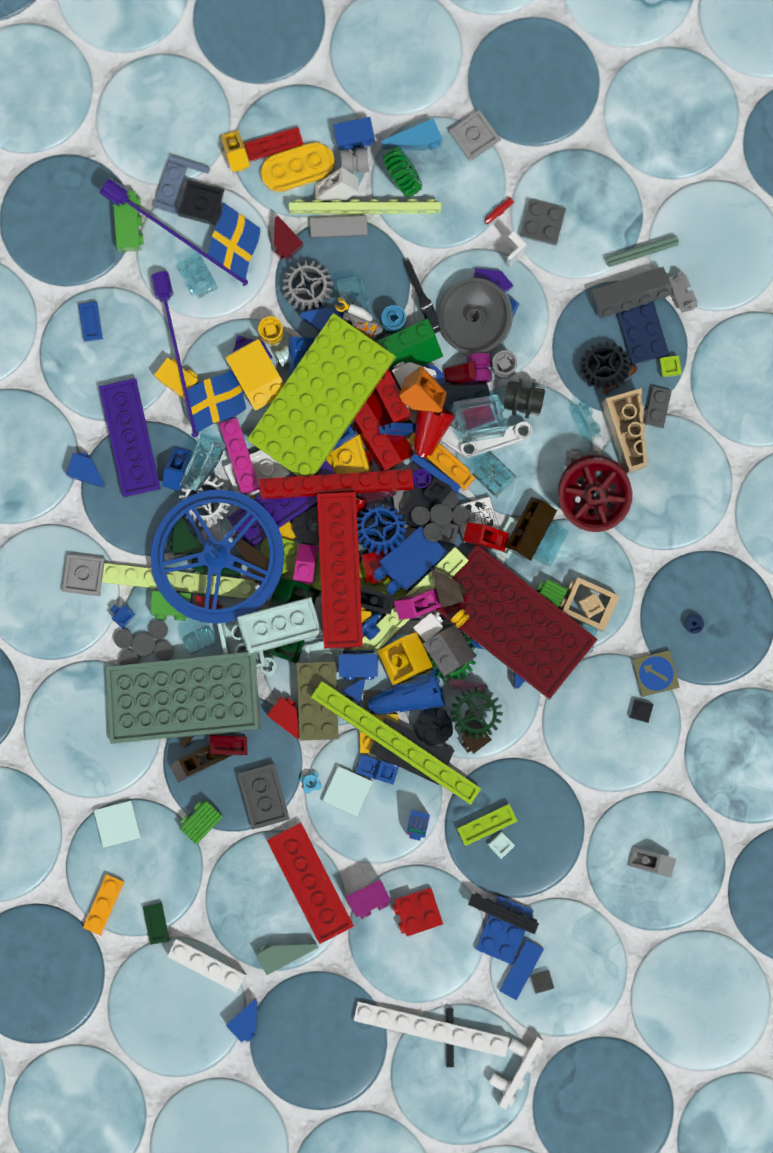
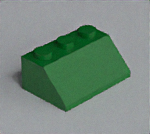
M428 319L376 342L396 356L388 368L393 379L395 378L392 370L395 369V365L401 362L405 364L411 362L423 366L443 357L438 340Z

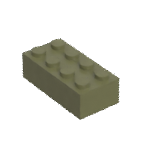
M336 662L297 663L300 741L339 739L338 716L311 698V695L321 681L337 691Z

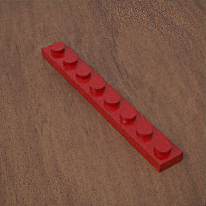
M412 469L259 479L261 500L309 497L325 493L413 490L414 488Z

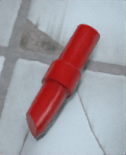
M509 197L501 205L494 208L485 218V224L487 225L498 216L500 217L506 209L514 204L512 198Z

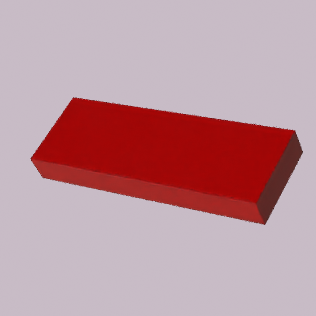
M299 127L244 143L250 162L304 145Z

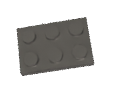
M275 764L237 774L252 830L290 820Z

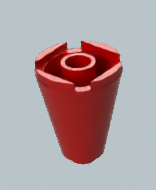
M442 409L441 412L418 410L414 450L417 451L416 455L427 458L428 455L432 456L455 417L454 413Z

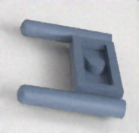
M171 155L154 203V208L178 215L180 208L174 205L187 167L206 174L210 172V167Z

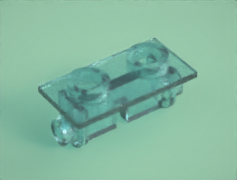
M586 402L578 403L579 406H573L571 414L576 424L584 423V425L578 427L583 440L590 442L593 440V437L600 438L599 432L601 430L598 423L593 420L591 407Z

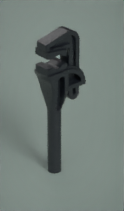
M407 260L403 264L418 296L423 316L429 320L435 334L441 332L439 322L436 320L433 304L424 293L411 261Z

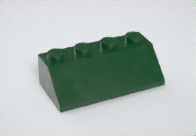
M280 578L273 592L269 608L310 597L314 605L320 590L294 580ZM305 640L264 650L263 653L297 664Z

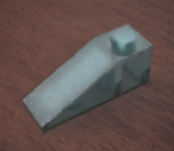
M201 433L180 486L198 491L218 465L226 445L216 437Z

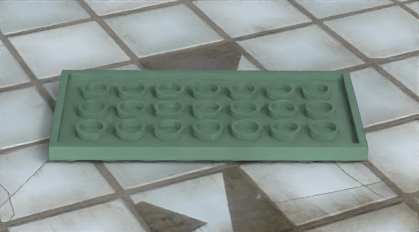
M248 652L106 667L110 744L261 729L256 653L248 655Z

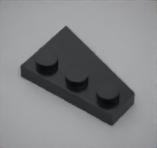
M486 381L464 382L463 384L444 383V385H440L447 392L443 409L452 413L492 401Z

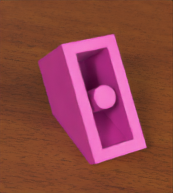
M299 544L294 581L313 584L318 546Z
M436 588L411 594L394 601L399 620L416 618L441 607Z

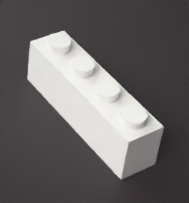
M179 939L175 940L167 956L236 993L246 976L245 973Z

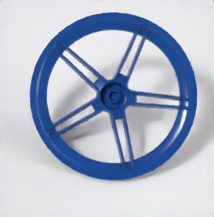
M208 490L191 495L179 502L161 521L151 548L152 573L162 596L181 614L204 623H229L237 621L239 616L258 610L275 591L284 566L283 540L272 516L252 498L229 490ZM211 503H226L240 507L248 513L220 542H217L198 513L197 507ZM193 510L209 539L204 540L189 511ZM186 514L204 550L200 553L164 562V551L168 536L175 524ZM251 515L254 516L233 542L230 543L228 539ZM256 520L264 529L269 543L270 560L267 571L230 554L231 549ZM198 558V563L165 569L166 565ZM236 561L266 576L262 578L233 565ZM206 565L208 567L205 608L193 605L182 598L171 585L166 573ZM227 567L262 581V584L254 594L245 601L229 608L216 609L223 568ZM212 575H217L213 607L209 609Z

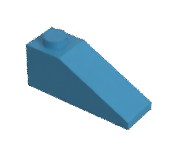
M434 119L381 140L383 149L399 147L402 150L425 151L430 149L432 151L439 148L440 144H442V136Z

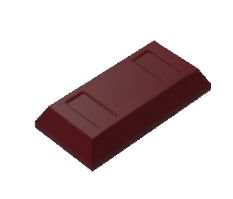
M475 361L444 368L446 383L458 384L476 380Z
M209 735L210 754L248 755L247 736Z

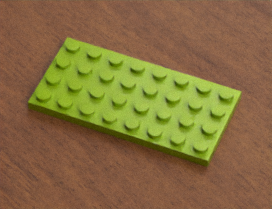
M333 313L247 441L297 476L316 475L396 356Z

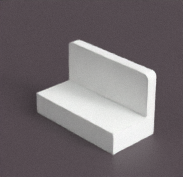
M514 231L508 236L507 245L514 251L507 258L506 265L508 267H511L525 254L527 244Z

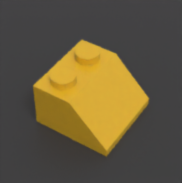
M417 632L401 637L378 650V654L393 686L433 667Z

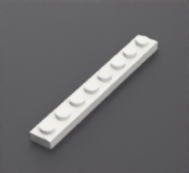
M362 1002L357 1003L354 1021L502 1057H506L510 1040L508 1037Z

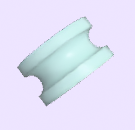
M267 657L265 662L273 663L272 671L268 672V669L265 671L264 667L260 668L262 674L270 676L275 673L277 664L274 659Z

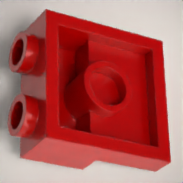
M432 888L395 899V904H392L395 915H400L402 921L398 923L401 934L406 933L407 937L443 925Z

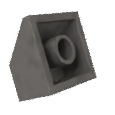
M456 625L449 627L423 643L424 648L443 678L476 657Z

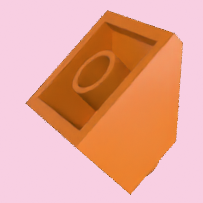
M421 365L404 378L399 396L402 402L413 410L441 412L447 392Z

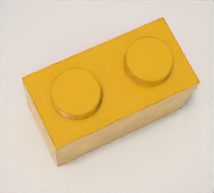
M167 357L154 374V377L185 400L177 360L175 358L171 360ZM183 369L187 389L199 383L198 379H196L198 375L190 369L188 371Z

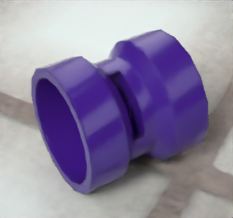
M424 469L416 470L412 475L415 487L425 490L431 483L430 473Z

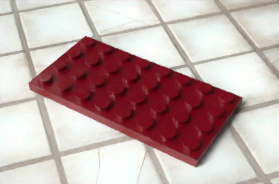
M476 545L467 556L469 561L453 576L459 581V585H464L466 596H463L464 602L442 608L439 607L435 610L451 622V619L460 610L464 609V613L470 617L459 629L550 700L598 639L484 549Z

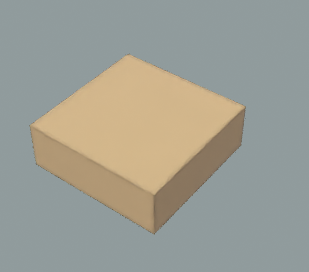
M596 592L579 601L588 619L605 610Z

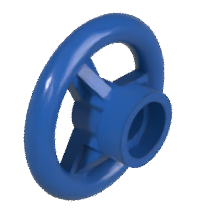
M379 612L372 615L362 625V636H366L369 641L381 631L377 627V622L381 618V613Z

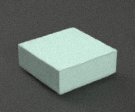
M503 832L488 844L500 859L515 846Z

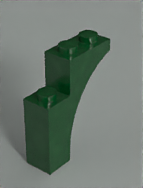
M182 517L172 529L174 530L173 538H170L169 549H173V554L193 555L203 552L204 547L202 543L191 534L186 526L184 517ZM233 555V556H235V557H237V558L243 560L242 555ZM198 558L192 559L191 564L198 563ZM235 561L233 566L242 569V564ZM206 565L191 568L195 569V574L208 575V567ZM227 567L221 571V575L242 576V573Z

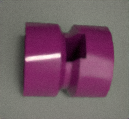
M475 353L467 355L466 362L475 361L476 380L468 382H492V370L489 369L491 366V354Z

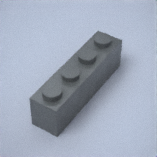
M664 267L591 290L593 303L600 319L672 295L671 283Z

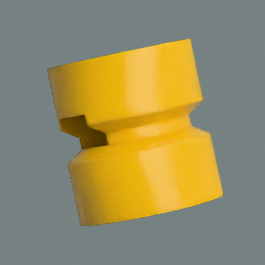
M267 316L260 321L258 331L261 340L268 345L278 344L284 336L281 321L273 316Z

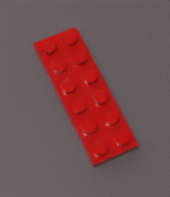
M302 823L268 839L267 842L319 944L354 927Z

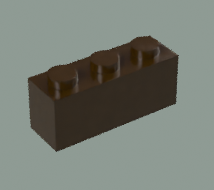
M531 497L505 548L517 556L531 561L558 510L543 500Z

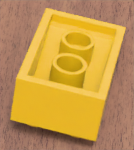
M259 339L225 357L255 411L274 401L284 383Z

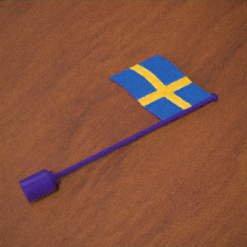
M111 178L105 182L99 194L117 206L129 204L242 282L243 286L248 284L246 276L249 262L260 237V228L223 203L221 217L211 237L208 254H206L128 200L130 197L128 195L129 190Z
M161 271L150 276L155 299L164 302L193 433L191 435L192 437H197L203 429L212 424L233 418L247 408L242 388L232 370L203 380L187 389L167 302L174 294L169 272Z

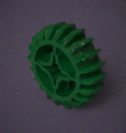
M479 687L475 688V693H472V689L468 688L469 695L462 691L463 699L458 696L455 698L459 704L452 703V707L457 708V710L450 711V714L456 715L451 721H458L454 728L458 729L461 726L463 729L460 731V734L462 735L466 730L468 732L467 738H470L471 733H474V739L477 740L478 734L481 733V737L484 739V732L486 731L491 736L492 731L490 728L492 727L494 730H497L498 727L494 723L500 724L502 722L496 718L503 715V712H497V709L502 708V705L495 706L494 703L499 699H491L494 694L493 692H490L488 696L485 695L486 688L483 689L482 693H479ZM470 698H482L486 700L487 703L482 706H477L471 701ZM464 702H466L470 713L464 719H461L460 710ZM491 707L493 716L491 722L487 724L483 714ZM473 708H475L476 710H481L482 708H485L481 711L482 713H480V715L482 716L480 718L475 716L468 719L469 717H471V713H473ZM475 720L483 728L472 729L465 724Z

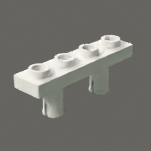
M536 1036L529 1047L512 1039L508 1049L521 1056L523 1060L512 1081H507L495 1073L490 1078L488 1083L503 1091L504 1095L498 1105L505 1110L507 1106L511 1107L516 1099L514 1096L516 1090L522 1089L526 1081L523 1079L526 1072L530 1073L535 1065V1062H533L535 1056L541 1055L545 1047L543 1039Z

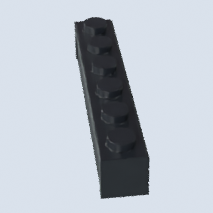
M476 892L475 894L472 893L467 904L534 935L539 926L537 919L532 917L528 919L526 918L527 915L521 912L517 914L515 913L516 910L510 907L506 909L503 904L499 902L495 904L492 899H484L481 894Z

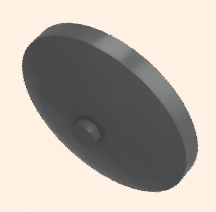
M481 278L465 279L452 286L443 297L438 314L439 327L445 340L456 350L466 354L488 353L499 347L507 338L513 322L512 305L505 291L496 283Z

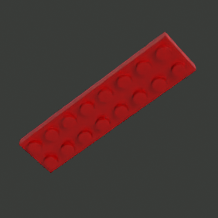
M356 492L317 494L324 649L363 647Z

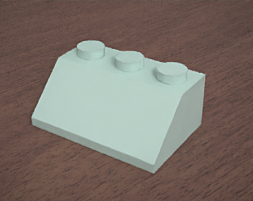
M238 621L218 624L224 655L247 652ZM263 651L256 653V667L259 669L266 666Z

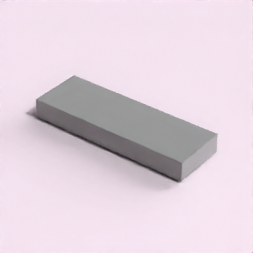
M367 216L310 218L311 238L368 236Z

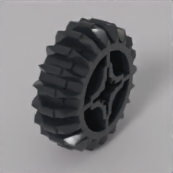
M607 341L605 345L599 342L598 347L592 345L591 351L586 349V355L581 357L582 362L579 363L581 368L580 375L583 376V381L587 382L589 387L593 386L595 390L601 387L603 392L605 388H609L612 391L613 386L619 389V382L625 384V378H629V371H631V365H629L631 363L628 353L623 351L621 346L617 348L615 343L609 346ZM618 360L620 362V367L616 371L614 366L616 365L615 362ZM593 362L596 365L594 373L590 371Z

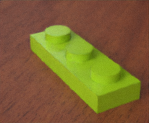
M510 804L457 828L464 845L467 846L518 821Z

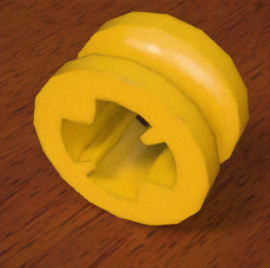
M464 609L460 610L451 619L452 623H456L457 628L461 627L470 617L464 613Z

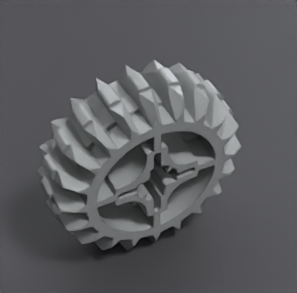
M304 260V266L297 262V269L291 266L292 274L290 272L285 273L289 279H283V283L287 285L282 286L283 291H288L284 294V297H291L288 303L292 304L295 301L294 308L297 309L301 305V311L305 310V306H308V311L312 310L311 306H315L317 310L319 309L318 303L325 306L326 303L323 299L330 300V296L326 293H333V289L328 288L333 286V281H328L332 276L331 274L325 275L328 269L324 268L320 271L322 264L319 263L317 267H314L315 261H311L310 266H308L307 260ZM305 272L315 273L320 278H309ZM300 275L301 283L292 289L294 279ZM305 280L309 282V285L310 283L312 284L311 293L306 288L304 289ZM324 283L321 294L316 297L314 293L315 288L319 284ZM296 294H307L311 300H303L297 297Z

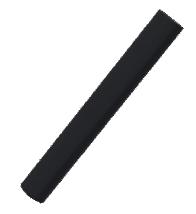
M446 1008V1023L454 1024L453 1008ZM446 1043V1067H454V1045Z

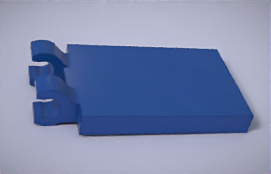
M422 526L406 538L399 547H396L394 551H391L379 562L381 567L374 572L373 577L378 582L387 574L394 580L387 585L388 588L386 589L391 595L401 587L406 591L448 553L438 542H430L425 539Z

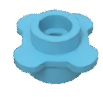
M312 772L308 776H301L300 781L304 785L303 790L305 793L309 794L313 790H320L322 788L317 772Z

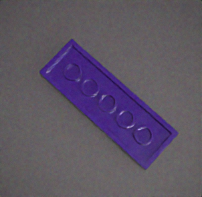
M134 378L99 386L123 498L161 490L137 379Z
M326 459L316 475L336 474V472ZM292 472L286 477H295L297 475ZM259 495L253 500L262 505L272 516L278 528H281L316 504L317 496L261 500ZM240 508L227 518L234 527L248 512ZM251 515L236 532L239 534L254 516ZM256 520L241 539L253 547L267 536L260 523Z

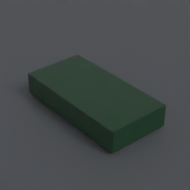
M163 903L144 906L143 910L150 945L170 941Z

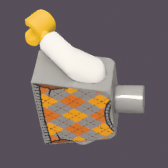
M342 297L337 298L340 303L344 304L342 306L335 304L336 309L339 312L348 311L344 313V321L373 341L376 335L382 334V326L372 318L369 312L356 305L346 304L345 299Z

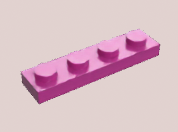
M235 418L220 423L219 425L241 493L245 495L260 490L238 419Z

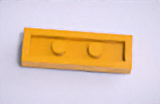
M106 874L83 926L84 929L100 936L102 935L124 881Z

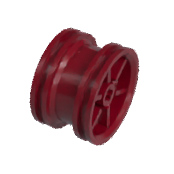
M598 454L582 456L570 463L561 475L558 485L560 506L565 517L579 529L588 532L609 530L624 520L632 504L633 492L629 478L622 466L610 457ZM601 471L602 477L597 478L595 472ZM579 477L584 478L583 484L577 483ZM615 483L617 489L611 490L610 484ZM599 490L600 497L592 498L591 491ZM575 496L580 497L581 500L579 503H575L573 501V498ZM608 502L613 503L612 509L606 508ZM590 508H593L595 510V514L593 516H590L588 514V510Z

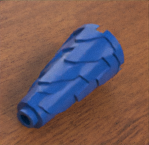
M435 668L413 676L410 680L396 684L392 688L372 696L371 700L368 701L370 712L388 714L400 711L402 713L416 709L424 710L445 706L443 690L439 684L440 680L435 677L437 674Z

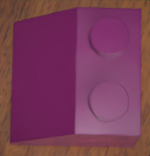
M381 879L346 896L356 918L360 916L361 919L372 915L371 910L375 908L381 910L389 906L388 902L391 901Z

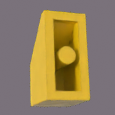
M239 130L220 135L231 171H243L245 168L250 167Z

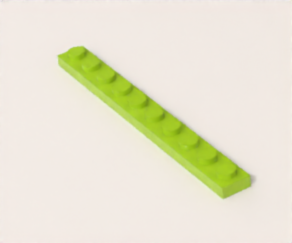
M323 681L319 683L311 695L312 699L469 805L472 804L480 792V787Z

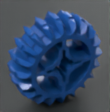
M374 503L372 510L367 506L365 508L366 512H360L361 517H357L358 543H363V549L369 547V553H372L373 549H375L377 555L380 554V550H383V553L386 555L388 548L390 551H394V546L399 547L401 544L399 541H404L402 534L406 533V529L402 527L406 523L401 521L403 519L402 515H397V509L391 511V505H388L387 509H385L383 503L380 504V508H377V505ZM381 516L386 517L391 521L386 522L381 518ZM374 517V524L364 529L366 522ZM378 523L383 528L382 535L377 530ZM396 529L394 536L386 541V534ZM374 536L378 538L379 542L374 541L369 537Z

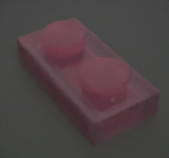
M489 402L456 414L454 421L458 431L465 433L495 421V417Z

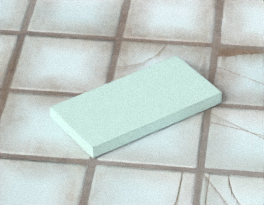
M311 597L237 617L248 655L316 637L323 633Z

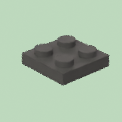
M529 199L520 237L557 246L566 208Z

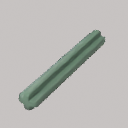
M676 235L607 256L606 263L608 267H612L678 246L679 241Z

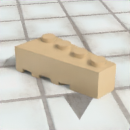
M642 388L606 398L602 402L619 459L626 474L641 471L647 466L646 441L644 438L645 426L643 423V404L641 398Z

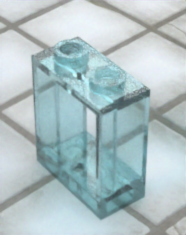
M498 394L453 402L451 409L452 413L455 414L454 422L459 444L504 437L508 429V422L506 418H503L504 405L502 400L499 401ZM493 404L498 427L468 432L463 409Z

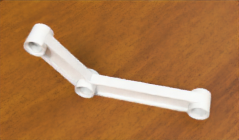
M406 405L411 414V418L408 420L416 424L418 410H413ZM520 422L469 439L450 426L441 442L463 458L472 459L528 440L532 433V427L527 422ZM525 427L528 430V434L521 436L518 433V429ZM471 445L474 448V452L467 454L463 450L464 447Z

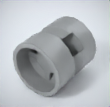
M358 148L355 152L351 149L340 150L343 168L352 174L354 171L358 173L369 172L367 148Z
M502 350L495 354L492 361V371L496 377L507 379L516 371L517 359L512 352Z

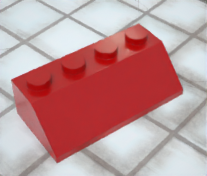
M373 390L352 421V424L357 433L361 435L363 443L380 471H388L411 458L414 452L404 436L380 434L379 427L387 424L391 425L392 422L376 390Z

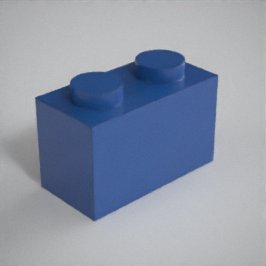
M370 117L333 124L338 151L353 150L354 147L359 146L361 148H368L375 143Z
M339 650V677H344V680H354L355 677L372 680L374 677H378V650Z

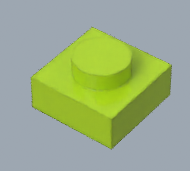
M679 355L659 359L662 378L682 374Z

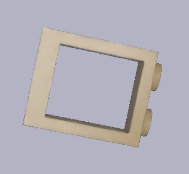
M577 577L576 581H571L568 591L571 593L568 599L564 597L560 608L570 618L600 632H604L620 596ZM579 585L610 598L599 623L568 610Z

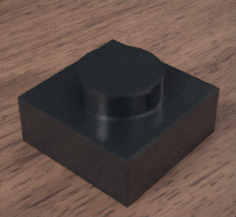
M434 478L425 489L424 495L441 504L451 491V486Z
M634 699L630 718L649 723L654 704Z

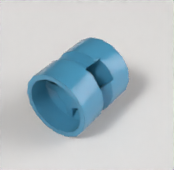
M390 305L383 310L381 315L382 327L387 333L395 334L405 328L406 313L400 306Z

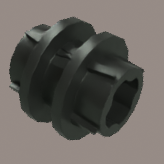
M519 378V382L509 380L503 409L513 410V416H516L517 410L526 411L525 418L528 419L530 414L539 416L543 405L545 388L536 386V381H532L531 387L522 385L523 378Z

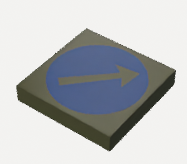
M670 650L632 660L642 697L680 688Z

